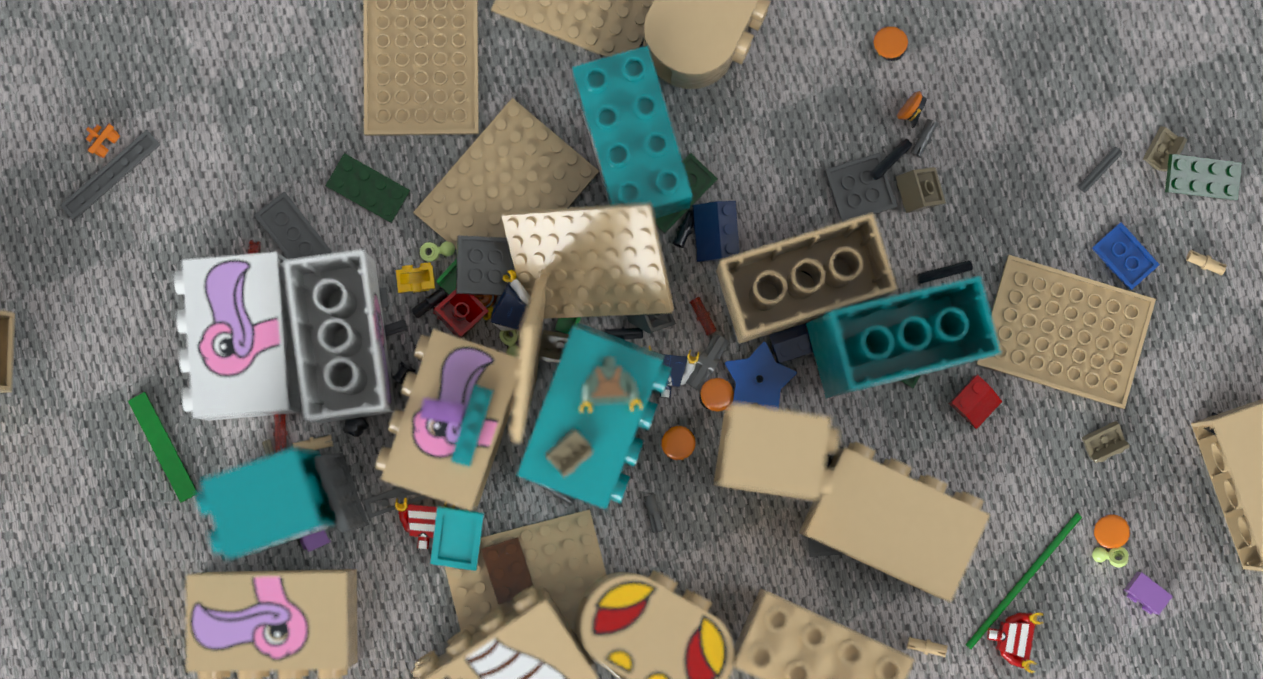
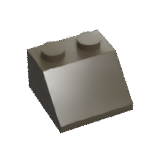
M936 167L916 169L896 176L897 186L900 190L906 213L946 204Z

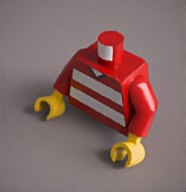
M397 498L395 507L398 510L399 520L404 530L410 536L418 537L417 548L429 549L430 538H434L437 507L407 505V498H404V503L400 504Z
M1041 612L1034 614L1016 613L1007 617L1005 622H1000V629L989 628L987 633L988 640L997 641L996 649L1000 650L1001 656L1011 665L1024 668L1030 673L1035 671L1030 670L1029 665L1031 663L1037 665L1035 661L1030 660L1035 624L1044 623L1037 620L1038 615H1044Z

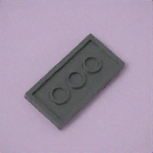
M285 191L255 214V217L289 260L329 255L332 252Z

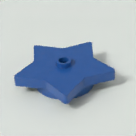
M763 342L747 359L725 362L726 368L736 383L733 403L748 405L757 403L765 408L779 410L781 389L797 374L796 371L775 362L766 342ZM761 375L763 382L758 383L756 377Z

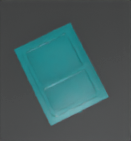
M438 506L430 564L476 571L484 513Z

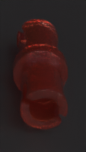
M697 297L691 300L689 303L697 316L696 320L697 322L700 321L706 335L709 336L718 331L710 318V312L706 310L701 298Z
M279 414L273 415L275 453H281L280 445H282V452L287 451L288 431H286V414H281V422H279Z

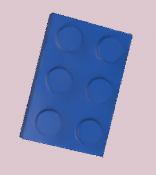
M1122 222L1092 247L1094 252L1129 290L1137 286L1160 265Z

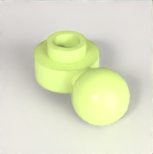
M449 241L443 242L439 247L434 243L427 242L420 248V256L428 262L437 260L440 254L449 257L455 252L454 244ZM431 248L432 250L431 255H427L426 253L427 249Z
M515 329L501 330L499 334L500 339L509 346L506 354L519 358V346L516 345V342L520 338V331ZM509 331L513 333V337L509 335Z
M1097 547L1092 552V557L1096 562H1104L1107 559L1115 567H1123L1129 560V554L1123 547L1112 548L1110 552H1107L1103 547ZM1117 556H1119V557H1121L1122 559H1121V560H1116L1115 558H1116Z

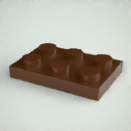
M518 537L481 549L498 605L512 601L524 589L530 586L534 587Z

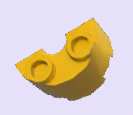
M421 263L419 268H413V265L401 266L402 269L396 270L398 293H415L435 289L434 270L431 263Z

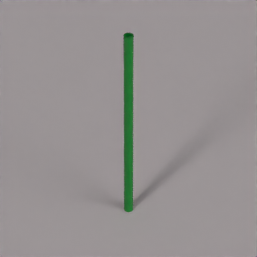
M1077 512L969 639L965 644L969 649L976 645L1081 520L1082 516Z

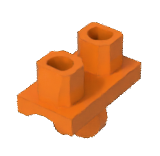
M109 123L100 135L97 133L102 127L98 124L93 130L89 127L86 128L90 133L86 138L87 141L91 142L94 137L97 138L88 151L102 158L109 151L108 148L101 144L104 139L107 138L115 144L120 138V135Z

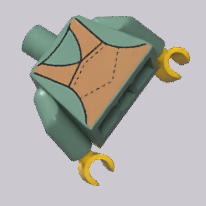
M604 357L603 367L594 368V373L589 374L582 386V401L584 402L580 406L581 412H583L584 405L589 407V413H591L593 404L630 403L632 411L633 404L638 403L640 410L642 409V403L638 399L637 383L629 372L623 370L622 366H615L614 357Z

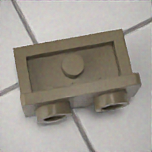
M1160 126L1143 160L1155 169L1167 172L1169 154L1179 155L1184 149L1187 139L1175 135L1164 126Z
M543 330L538 359L559 363L570 335Z
M1117 421L1082 437L1087 454L1095 463L1103 462L1107 458L1120 454L1125 449L1130 448L1129 443L1124 439Z
M573 428L545 453V456L560 471L561 475L566 477L568 474L573 473L579 464L587 460L594 450L590 443Z

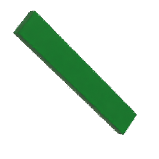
M143 392L128 400L180 503L194 497L197 489L147 393Z

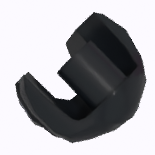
M363 417L347 419L345 421L346 433L354 437H359L369 427V424Z

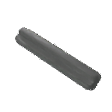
M1114 147L1078 185V188L1084 193L1087 192L1123 152L1118 147Z

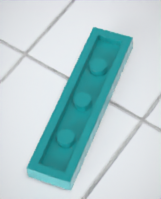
M474 385L451 462L468 467L471 466L493 390Z

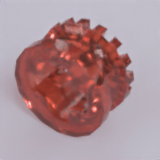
M250 240L248 254H260L261 242L257 241V243H254L253 240Z

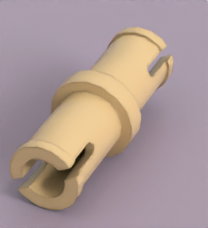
M1190 250L1186 257V261L1201 266L1203 270L1208 269L1220 276L1226 270V264L1212 259L1209 255L1204 256Z
M330 434L319 438L310 437V440L294 442L293 448L301 447V449L317 451L318 449L333 447L332 436Z
M912 637L908 638L907 649L921 651L926 655L930 653L943 657L946 656L948 645L934 643L929 639L925 641Z

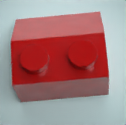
M456 289L433 311L440 321L458 338L464 337L489 312L474 295L456 294Z
M977 374L967 382L948 404L977 430L1002 403V400L993 388Z

